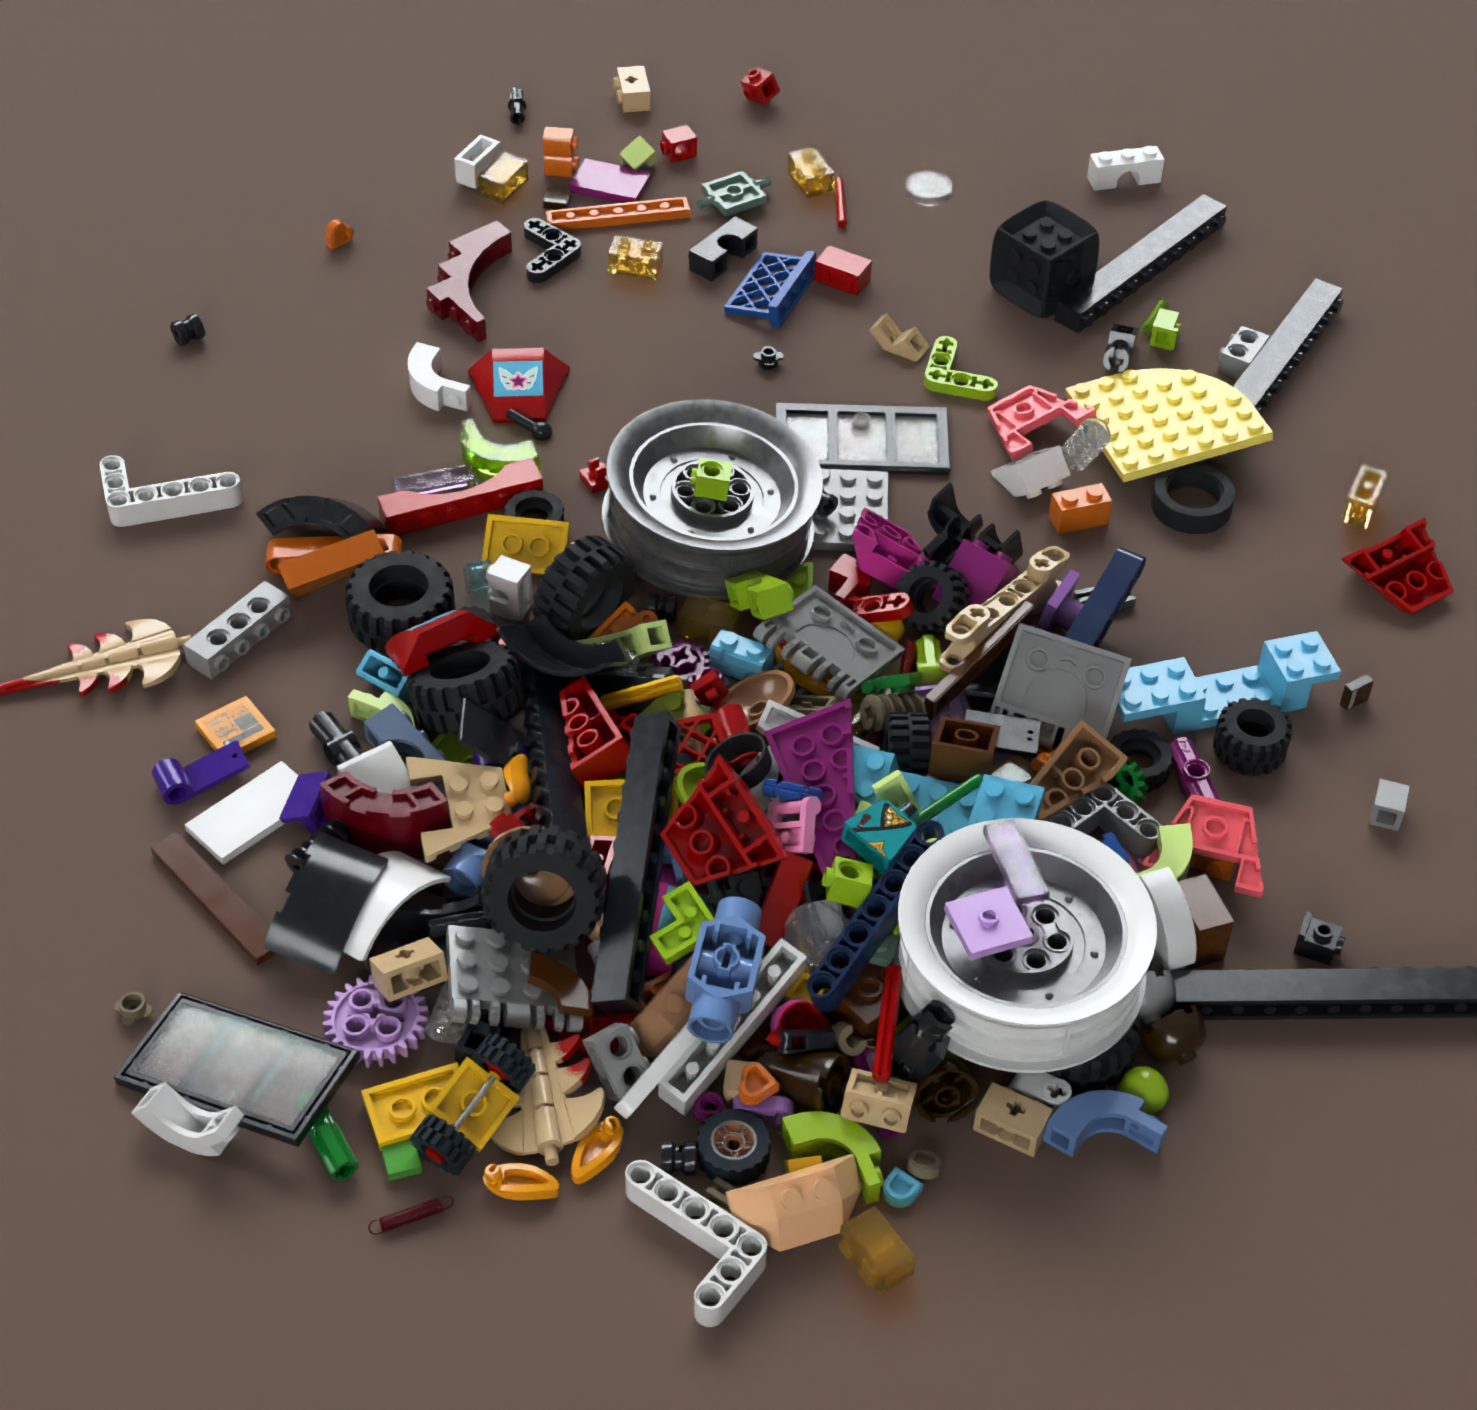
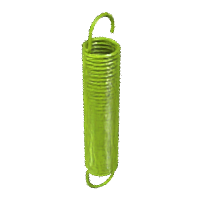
M1166 298L1165 301L1159 300L1143 324L1142 333L1148 334L1146 337L1152 332L1159 309H1166L1168 307Z

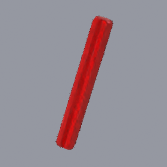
M889 964L885 971L872 1078L875 1081L888 1082L890 1080L902 986V967L900 965Z

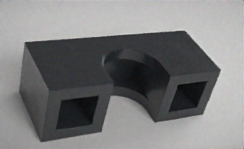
M733 217L689 250V270L712 282L727 270V254L744 258L757 248L758 228L737 217Z

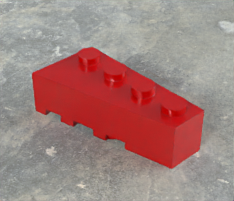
M583 676L559 691L562 715L566 721L564 728L569 741L567 748L572 763H570L571 771L585 791L584 781L611 780L620 773L627 770L626 758L629 755L630 747L587 679Z

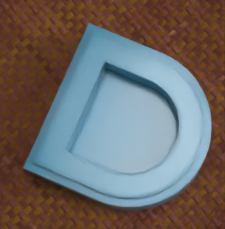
M895 1166L884 1180L883 1198L893 1207H907L923 1191L924 1184Z

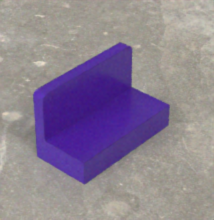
M329 771L301 774L297 777L279 817L282 823L302 821L311 835L318 832L320 827L326 825L320 783L332 778Z

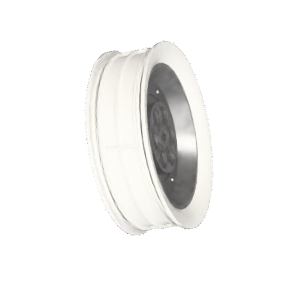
M1010 818L984 821L956 830L938 840L911 867L904 880L899 897L898 926L900 933L898 936H900V940L893 958V965H900L902 967L900 997L912 1018L914 1015L922 1013L921 1010L933 999L940 1000L953 1012L955 1022L951 1024L953 1028L947 1034L951 1038L947 1048L950 1052L968 1061L996 1070L1016 1073L1058 1071L1083 1064L1101 1055L1116 1044L1132 1026L1142 1006L1146 989V973L1152 962L1156 947V915L1149 893L1139 876L1121 856L1097 839L1076 829L1042 820ZM1006 886L1033 935L1032 943L970 961L944 911L945 903Z

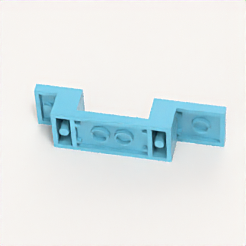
M1314 631L1264 641L1258 665L1195 677L1184 657L1131 667L1128 670L1116 710L1122 722L1162 715L1172 735L1217 726L1222 709L1228 707L1230 702H1238L1241 698H1246L1247 700L1258 698V701L1267 700L1271 705L1279 706L1281 708L1280 712L1306 708L1312 684L1337 680L1340 677L1341 670L1319 633Z
M853 744L856 811L860 800L872 805L879 802L871 785L899 770L894 753ZM900 771L921 810L960 785ZM984 774L979 789H975L931 820L937 821L942 825L945 836L966 826L984 821L1010 818L1037 820L1045 797V787Z

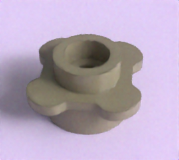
M128 992L114 1005L115 1011L122 1015V1022L125 1025H133L135 1021L140 1020L142 1017H149L153 1012L152 1006L146 1004L145 996L141 992Z

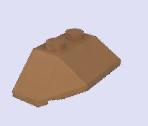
M693 953L628 1025L635 1030L639 1038L637 1046L641 1055L646 1058L657 1057L688 1022L692 1003L685 999V992Z

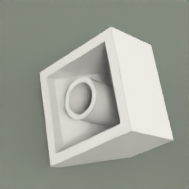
M1060 445L1029 453L1016 461L991 471L992 476L1014 497L1026 495L1027 499L1042 494L1041 489L1046 486L1048 489H1052L1062 485V479L1071 475Z

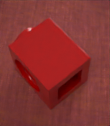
M688 125L662 131L661 152L667 156L671 163L697 157V136Z

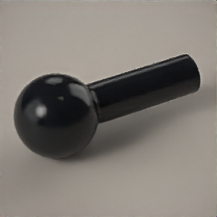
M513 409L508 411L506 418L532 432L534 439L544 441L551 438L552 428L548 423H536Z

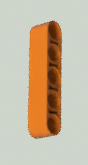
M383 534L389 550L384 552L385 555L389 554V551L402 553V540L394 534ZM342 536L272 539L267 543L266 570L274 575H281L277 564L345 539Z

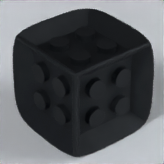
M1048 200L1036 202L1006 219L996 230L990 260L989 273L991 285L1004 298L1034 316L1045 318L1054 315L1057 300L1096 273L1099 254V234L1089 222L1067 208Z

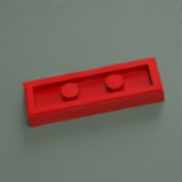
M786 851L787 859L777 862L761 908L762 918L758 931L766 936L765 946L771 949L781 938L785 941L787 939L804 890L803 882L807 881L813 861Z

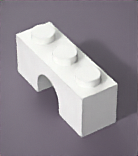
M1157 146L1090 154L1087 178L1094 191L1116 188L1119 177L1128 171H1131L1138 185L1161 183L1165 159Z

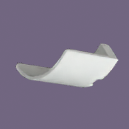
M388 851L378 854L389 860L388 864L371 889L356 919L343 952L359 961H365L381 929L404 902L426 887L450 882L451 877L400 851Z

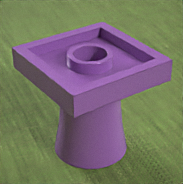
M1072 569L1068 572L1047 602L1037 627L1050 632L1053 626L1057 624L1069 631L1084 605L1071 597L1081 574Z

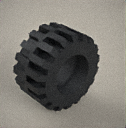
M920 561L919 566L913 564L909 567V573L904 571L901 574L902 582L897 581L895 586L899 588L898 593L901 592L909 595L914 606L913 613L902 621L907 622L906 625L922 632L941 635V632L945 633L947 625L955 616L972 604V602L968 601V597H972L971 590L966 589L969 583L966 579L962 578L963 574L937 561ZM939 583L942 588V600L935 610L927 613L923 605L924 595L929 587Z
M1241 698L1238 702H1230L1228 707H1224L1219 715L1213 740L1216 756L1221 757L1220 761L1224 765H1230L1229 769L1242 771L1241 774L1248 775V773H1253L1254 776H1260L1261 772L1265 774L1272 773V769L1277 770L1281 763H1284L1293 731L1291 730L1292 723L1288 720L1289 716L1286 712H1280L1281 708L1279 706H1273L1267 700L1258 701V698H1251V700Z
M889 712L885 721L884 751L896 755L900 771L927 777L932 746L931 724L927 713Z

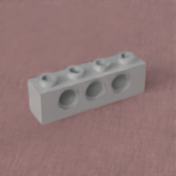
M266 581L262 582L183 644L187 664L212 680L292 616L289 595Z

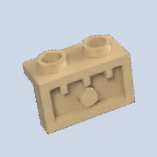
M852 1068L845 1089L840 1116L844 1119L905 1133L916 1094L917 1083L890 1077L888 1082L875 1081L872 1078V1072Z

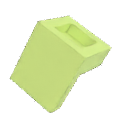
M640 135L619 153L620 162L624 166L628 163L634 170H637L645 162L651 167L657 161L656 151Z

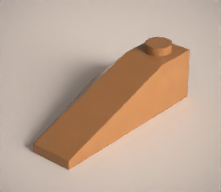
M1081 719L1029 783L1045 787V797L1037 820H1044L1110 781L1128 757Z

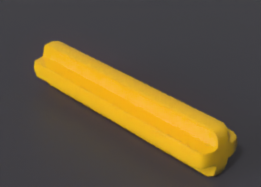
M680 675L668 676L602 695L600 701L606 710H614L681 691L683 689L682 678Z

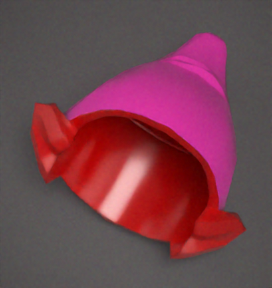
M789 1000L783 1005L778 1004L772 1010L771 1032L766 1037V1040L771 1045L780 1047L781 1036L777 1035L778 1030L830 1028L829 1020L821 1015L818 1009L806 1000ZM798 1036L794 1037V1046L798 1045Z

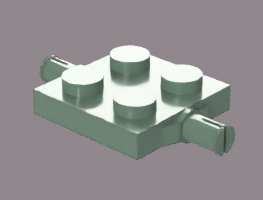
M743 171L704 183L702 184V193L706 197L698 199L697 206L700 209L711 205L715 206L725 217L755 208L766 203L767 195L761 188L771 186V180L768 176L754 180Z

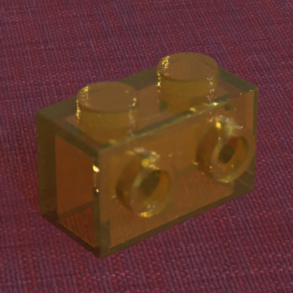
M814 147L788 153V174L807 199L833 192V183L836 180L833 168L828 166L824 157Z
M615 236L608 251V273L656 280L663 263V243L652 240Z

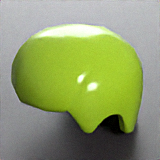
M1149 1066L1134 1067L1126 1072L1116 1091L1129 1093L1145 1100L1143 1112L1148 1115H1154L1162 1110L1169 1098V1089L1165 1078L1160 1072Z

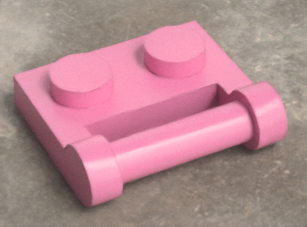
M809 796L801 801L785 802L781 799L772 800L768 804L767 817L779 833L784 849L796 855L813 853L816 815L821 811L819 798ZM800 813L799 821L782 822V818L787 814Z

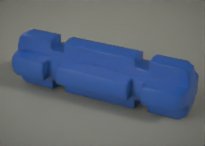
M766 778L762 785L763 795L771 798H776L777 795L779 799L786 801H801L809 796L818 797L820 802L823 799V793L820 788L809 787L806 789V785L786 781L778 783L777 779Z

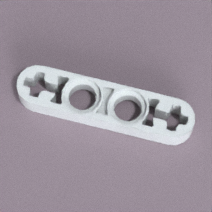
M687 1023L615 1105L614 1109L625 1119L637 1109L697 1039L688 1031Z

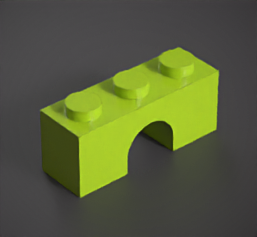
M757 570L725 579L730 606L742 611L750 608L752 616L761 620L794 610L792 602L795 598L794 592L788 582Z

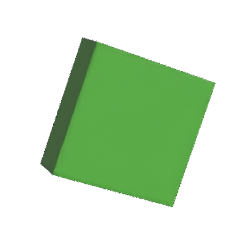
M410 1140L381 1147L389 1181L422 1173L417 1148L413 1147Z

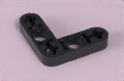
M531 218L524 222L525 238L546 249L545 252L534 258L526 266L527 279L530 282H545L581 256V242L577 238L539 218Z

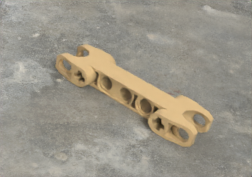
M1050 546L1037 552L1029 559L1026 571L982 605H969L959 612L946 627L945 639L952 642L947 650L941 654L938 668L949 674L957 665H951L947 661L956 658L961 662L1025 600L1033 604V614L1043 612L1047 602L1061 584V581L1056 579L1060 572L1068 565L1070 553L1058 546ZM1058 556L1061 559L1058 561H1053L1048 557Z

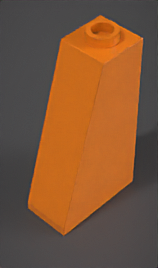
M372 529L281 562L277 566L289 592L296 599L351 575L356 568L360 569V565L367 559L371 561L375 555L381 553L385 555L384 552L389 550L383 534L377 536L375 530Z

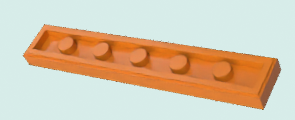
M686 197L549 210L545 211V218L547 223L562 231L690 218V208Z

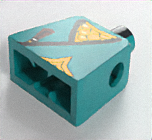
M882 799L845 821L841 840L883 875L917 826L913 821L919 816V812L910 802H905L897 809L888 800Z

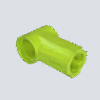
M923 635L915 641V672H922L923 683L916 684V687L936 685L946 677V672L938 668L941 656L940 640L934 638L933 635Z

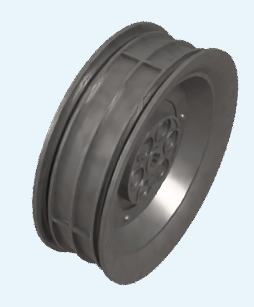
M705 399L684 400L661 405L642 413L627 423L613 440L607 457L606 472L609 487L602 504V527L607 541L633 560L637 575L657 587L684 596L712 600L729 599L725 579L757 570L786 581L799 570L807 559L814 537L813 515L821 500L823 476L813 450L796 431L784 422L763 411L738 403ZM700 457L733 462L727 502L694 496L695 485L690 484L692 467L698 468Z

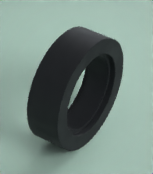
M1194 462L1160 472L1157 475L1153 488L1151 507L1155 516L1171 529L1188 534L1210 533L1220 529L1228 522L1234 503L1235 488L1229 477L1219 469L1207 464ZM1179 487H1195L1212 494L1218 503L1213 507L1205 509L1187 508L1173 501L1168 493Z

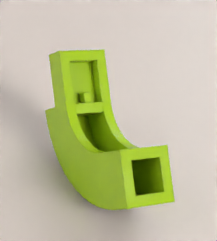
M810 1111L782 1117L781 1137L790 1159L819 1155L836 1159L854 1154L862 1186L861 1193L865 1203L869 1204L879 1201L880 1187L884 1186V1179L880 1169L882 1151L876 1140L866 1129L852 1120L844 1119L840 1115L830 1112Z

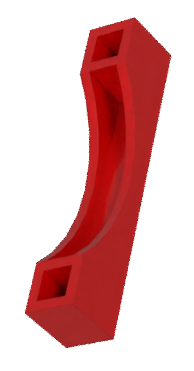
M533 458L507 464L488 481L463 491L447 494H423L401 490L377 496L379 515L387 534L400 535L503 509L507 505V501L512 499L517 493L520 494L526 490L542 491L543 478Z

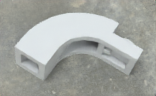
M417 342L408 356L409 383L415 398L423 405L436 411H440L443 405L468 411L471 406L470 385L438 376L437 374L442 369L440 348Z
M1169 867L1140 875V879L1153 903L1157 921V940L1151 971H1155L1157 977L1164 976L1163 970L1171 972V970L1185 969L1187 965L1195 963L1197 952L1194 923L1185 895Z
M166 1082L150 1088L131 1113L147 1128L169 1143L203 1156L220 1155L239 1131L238 1123L245 1115L236 1106L220 1112L202 1110L186 1101Z

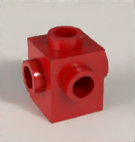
M754 68L740 80L745 97L750 101L763 105L780 92L773 73Z

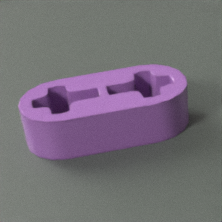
M736 1095L732 1100L731 1109H742L744 1112L755 1114L758 1119L761 1118L765 1123L764 1126L782 1127V1117L793 1115L795 1113V1104L786 1097L770 1096L759 1104L749 1106L742 1103L738 1095Z

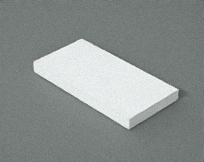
M280 761L185 824L186 832L221 864H226L285 824L281 822L279 817L298 775Z

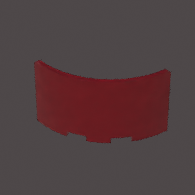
M346 770L320 783L326 825L330 819L339 820L347 827L351 834L350 844L375 854L400 851L414 859L424 858L421 833L451 828L448 800L432 781L410 789L393 790L392 794L377 792L376 787L357 780Z

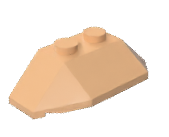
M850 1154L725 1193L730 1214L762 1234L768 1246L781 1252L844 1232L862 1186L854 1154Z

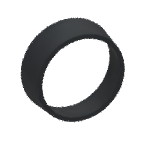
M744 732L725 739L708 755L704 764L705 775L715 764L713 761L719 754L729 763L742 754L755 751L762 752L758 761L748 771L739 775L749 789L754 788L764 780L772 766V758L763 737L757 733Z

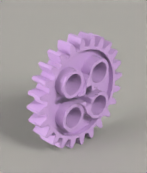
M372 974L369 975L368 982L365 983L360 978H356L357 986L355 987L347 983L344 984L346 993L336 991V1001L327 1002L329 1010L323 1012L324 1022H322L326 1040L359 1050L361 1055L355 1066L361 1059L365 1060L366 1068H369L372 1061L376 1060L378 1065L383 1067L384 1059L387 1058L395 1064L396 1055L400 1054L405 1058L409 1057L408 1047L418 1049L417 1040H425L424 1030L429 1029L428 1018L430 1017L428 1006L426 1005L425 996H420V991L389 1002L374 986Z

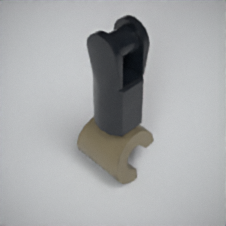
M840 1021L834 1024L832 1028L778 1030L777 1035L781 1036L780 1047H777V1052L793 1054L834 1049L849 1056H856L864 1051L867 1040L851 1035L853 1025ZM798 1036V1045L794 1046V1037Z

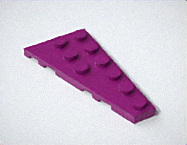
M849 698L764 732L783 780L806 785V789L815 787L822 790L823 799L821 811L816 815L815 842L813 846V853L822 875L826 867H832L835 856L857 861V853L841 840L844 822L856 815L852 703Z

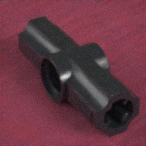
M322 710L314 714L313 719L309 722V728L322 744L324 753L333 766L340 765L363 754L354 732L350 729L346 731L331 712Z

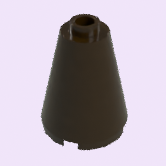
M768 1050L764 1055L759 1056L757 1062L764 1066L780 1084L779 1093L809 1111L836 1114L840 1110L844 1099V1093H841L844 1082L848 1083L851 1074L849 1057L839 1052L811 1051L782 1054L778 1053L777 1050Z

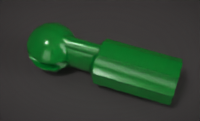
M315 1091L305 1092L298 1097L295 1105L297 1116H299ZM327 1105L308 1134L332 1181H343L352 1177L353 1173L359 1169V1164Z

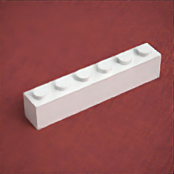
M781 938L762 960L750 1012L738 1015L731 1040L724 1043H709L697 1038L658 1083V1096L685 1116L699 1096L707 1090L726 1067L727 1059L732 1060L802 973L805 972L807 956Z

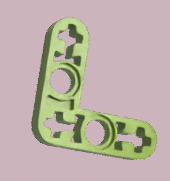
M950 336L937 338L925 371V388L933 392L976 400H993L997 395V381L988 376L952 370L957 354V341ZM936 362H943V363H946V365H938V364H935V363H936ZM961 382V383H965V384H967V385L959 386V385H956L955 383Z

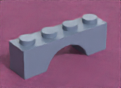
M393 703L363 722L365 739L374 748L391 741L400 756L449 761L442 750H436L431 745L429 737L423 730L418 731L414 727L409 715L404 710L400 712ZM434 783V785L445 796L443 783Z

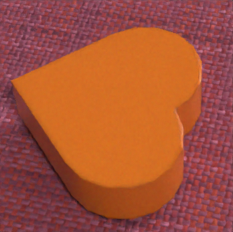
M338 219L332 220L326 227V246L333 250L349 242L354 234L353 229Z
M749 1063L741 1070L738 1097L746 1105H756L777 1093L780 1084L764 1066L759 1063Z

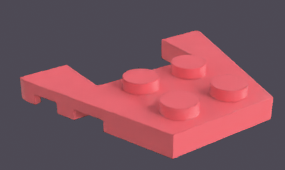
M1031 385L988 406V415L1012 461H1016L1033 452L1032 443L1024 437L1025 435L1042 425L1048 424L1058 416L1062 415L1076 427L1097 417L1094 407L1088 405L1086 408L1078 406L1077 401L1057 399V394Z
M1191 794L1171 822V825L1190 823L1193 838L1192 854L1240 864L1234 892L1262 898L1264 886L1257 850L1253 807ZM1157 843L1149 857L1147 856L1143 861L1142 871L1151 868L1159 860Z

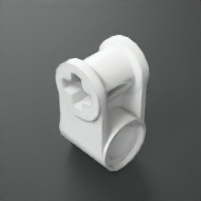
M1046 1072L1016 1073L1008 1086L1016 1093L1032 1100H1039L1048 1107H1050V1104L1053 1105V1114L1072 1095L1071 1086L1067 1081ZM1060 1088H1062V1095L1059 1094Z

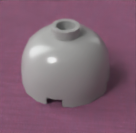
M1163 970L1164 976L1157 977L1155 971H1148L1146 973V989L1138 1016L1144 1027H1149L1154 1022L1162 1019L1161 1016L1167 1014L1174 1005L1176 996L1175 984L1172 974L1168 970Z

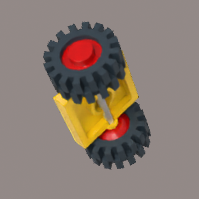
M491 1033L487 1035L472 1055V1060L466 1057L425 1111L428 1115L411 1135L410 1141L413 1147L417 1148L421 1155L426 1156V1160L432 1161L437 1168L441 1167L447 1173L459 1175L474 1155L475 1150L478 1153L482 1150L519 1100L520 1096L516 1093H519L536 1071V1066L534 1063H531L533 1060L525 1056L526 1053L523 1050L516 1048L517 1045L513 1042L510 1044L508 1039L504 1037L501 1039L497 1034L493 1035Z

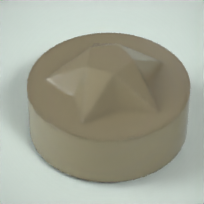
M925 1149L915 1150L909 1154L907 1170L917 1178L934 1179L940 1175L942 1160L932 1151Z

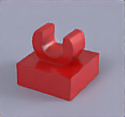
M598 457L589 460L587 468L579 470L581 481L592 494L609 487L606 472L607 466L603 462L599 463Z
M714 669L689 685L694 690L695 696L704 706L713 704L717 710L726 704L722 697L728 694L729 690Z

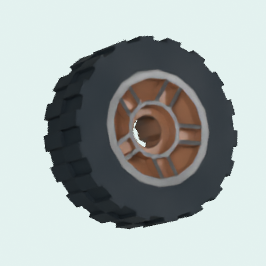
M725 1109L723 1112L713 1113L712 1117L704 1120L703 1126H700L698 1130L696 1157L702 1172L706 1173V1177L714 1180L717 1176L736 1187V1185L742 1184L743 1186L752 1180H757L759 1175L765 1172L770 1161L771 1138L770 1132L764 1126L765 1123L761 1118L758 1119L755 1114L744 1112L742 1109Z

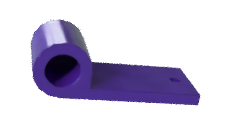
M235 740L185 767L177 759H163L153 767L152 775L163 800L167 804L176 805L187 801L251 766L239 742Z

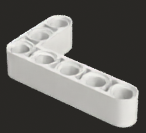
M110 455L100 461V471L111 523L117 527L234 508L243 501L240 477L234 472H223L129 488L123 458L117 455Z
M646 1160L631 1162L625 1171L627 1198L719 1259L694 1292V1316L696 1321L705 1327L719 1325L766 1268L767 1241L765 1237ZM637 1181H645V1183H636V1182H637ZM671 1198V1199H673V1200H672V1201H664L663 1199ZM692 1216H699V1217H701V1218H700V1219H691L690 1217H692ZM726 1234L729 1236L724 1238L717 1235ZM754 1252V1253H756L757 1255H755V1256H749V1255H746L745 1253ZM734 1277L737 1278V1280L728 1281L724 1278ZM706 1302L716 1303L715 1306H706L703 1304Z

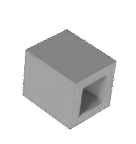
M1379 779L1373 799L1369 824L1399 831L1405 813L1410 786Z

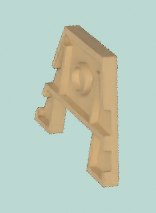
M406 757L410 786L424 785L431 781L433 783L442 782L445 797L448 800L452 828L421 833L425 863L437 859V855L449 850L451 853L460 849L461 844L474 838L480 840L490 835L489 831L492 827L489 823L502 812L506 816L512 813L510 806L503 797L507 789L501 767Z

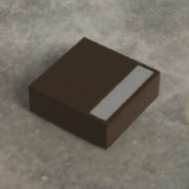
M548 187L543 200V208L553 210L567 209L571 199V190Z
M1367 674L1345 684L1340 705L1347 711L1367 701L1374 680Z

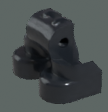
M950 482L932 498L927 512L929 522L938 535L923 549L924 556L928 560L937 561L949 566L963 539L968 540L972 538L983 527L982 515L978 514L971 521H968L961 514L956 504L953 485ZM991 523L976 538L990 546L988 552L996 555L1000 551L1013 559L1011 561L1012 565L1023 556L1021 536L1018 530L1013 532L1002 543L996 534L995 525Z

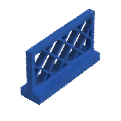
M807 250L803 257L763 252L725 304V313L770 319L771 327L780 328L814 279L815 260L817 259L816 252ZM767 261L775 262L769 265H765ZM796 265L794 267L787 268V266ZM782 269V271L771 274L772 271ZM766 274V276L755 279V277ZM788 277L784 281L777 282V280ZM772 283V285L761 287L762 285ZM753 288H756V289H757V290H754V291L745 293V291H747V290H750V289H753ZM778 291V292H777L776 294H774V295H771V296H768V295H767V294H769V293ZM762 296V299L751 301V299ZM742 302H746V303H747V304H744V305H741V306H737V305H736V304H739V303H742ZM768 305V308L766 310L758 309L759 307Z

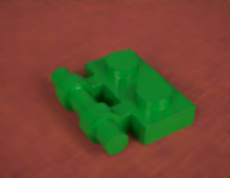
M922 672L867 679L862 683L861 689L865 695L883 694L886 688H891V693L914 691L915 684L923 683Z

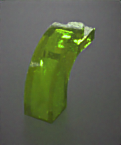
M472 418L462 421V432L459 433L462 460L475 473L491 479L507 464L533 458L540 472V456L530 440L512 445L493 444L481 436Z

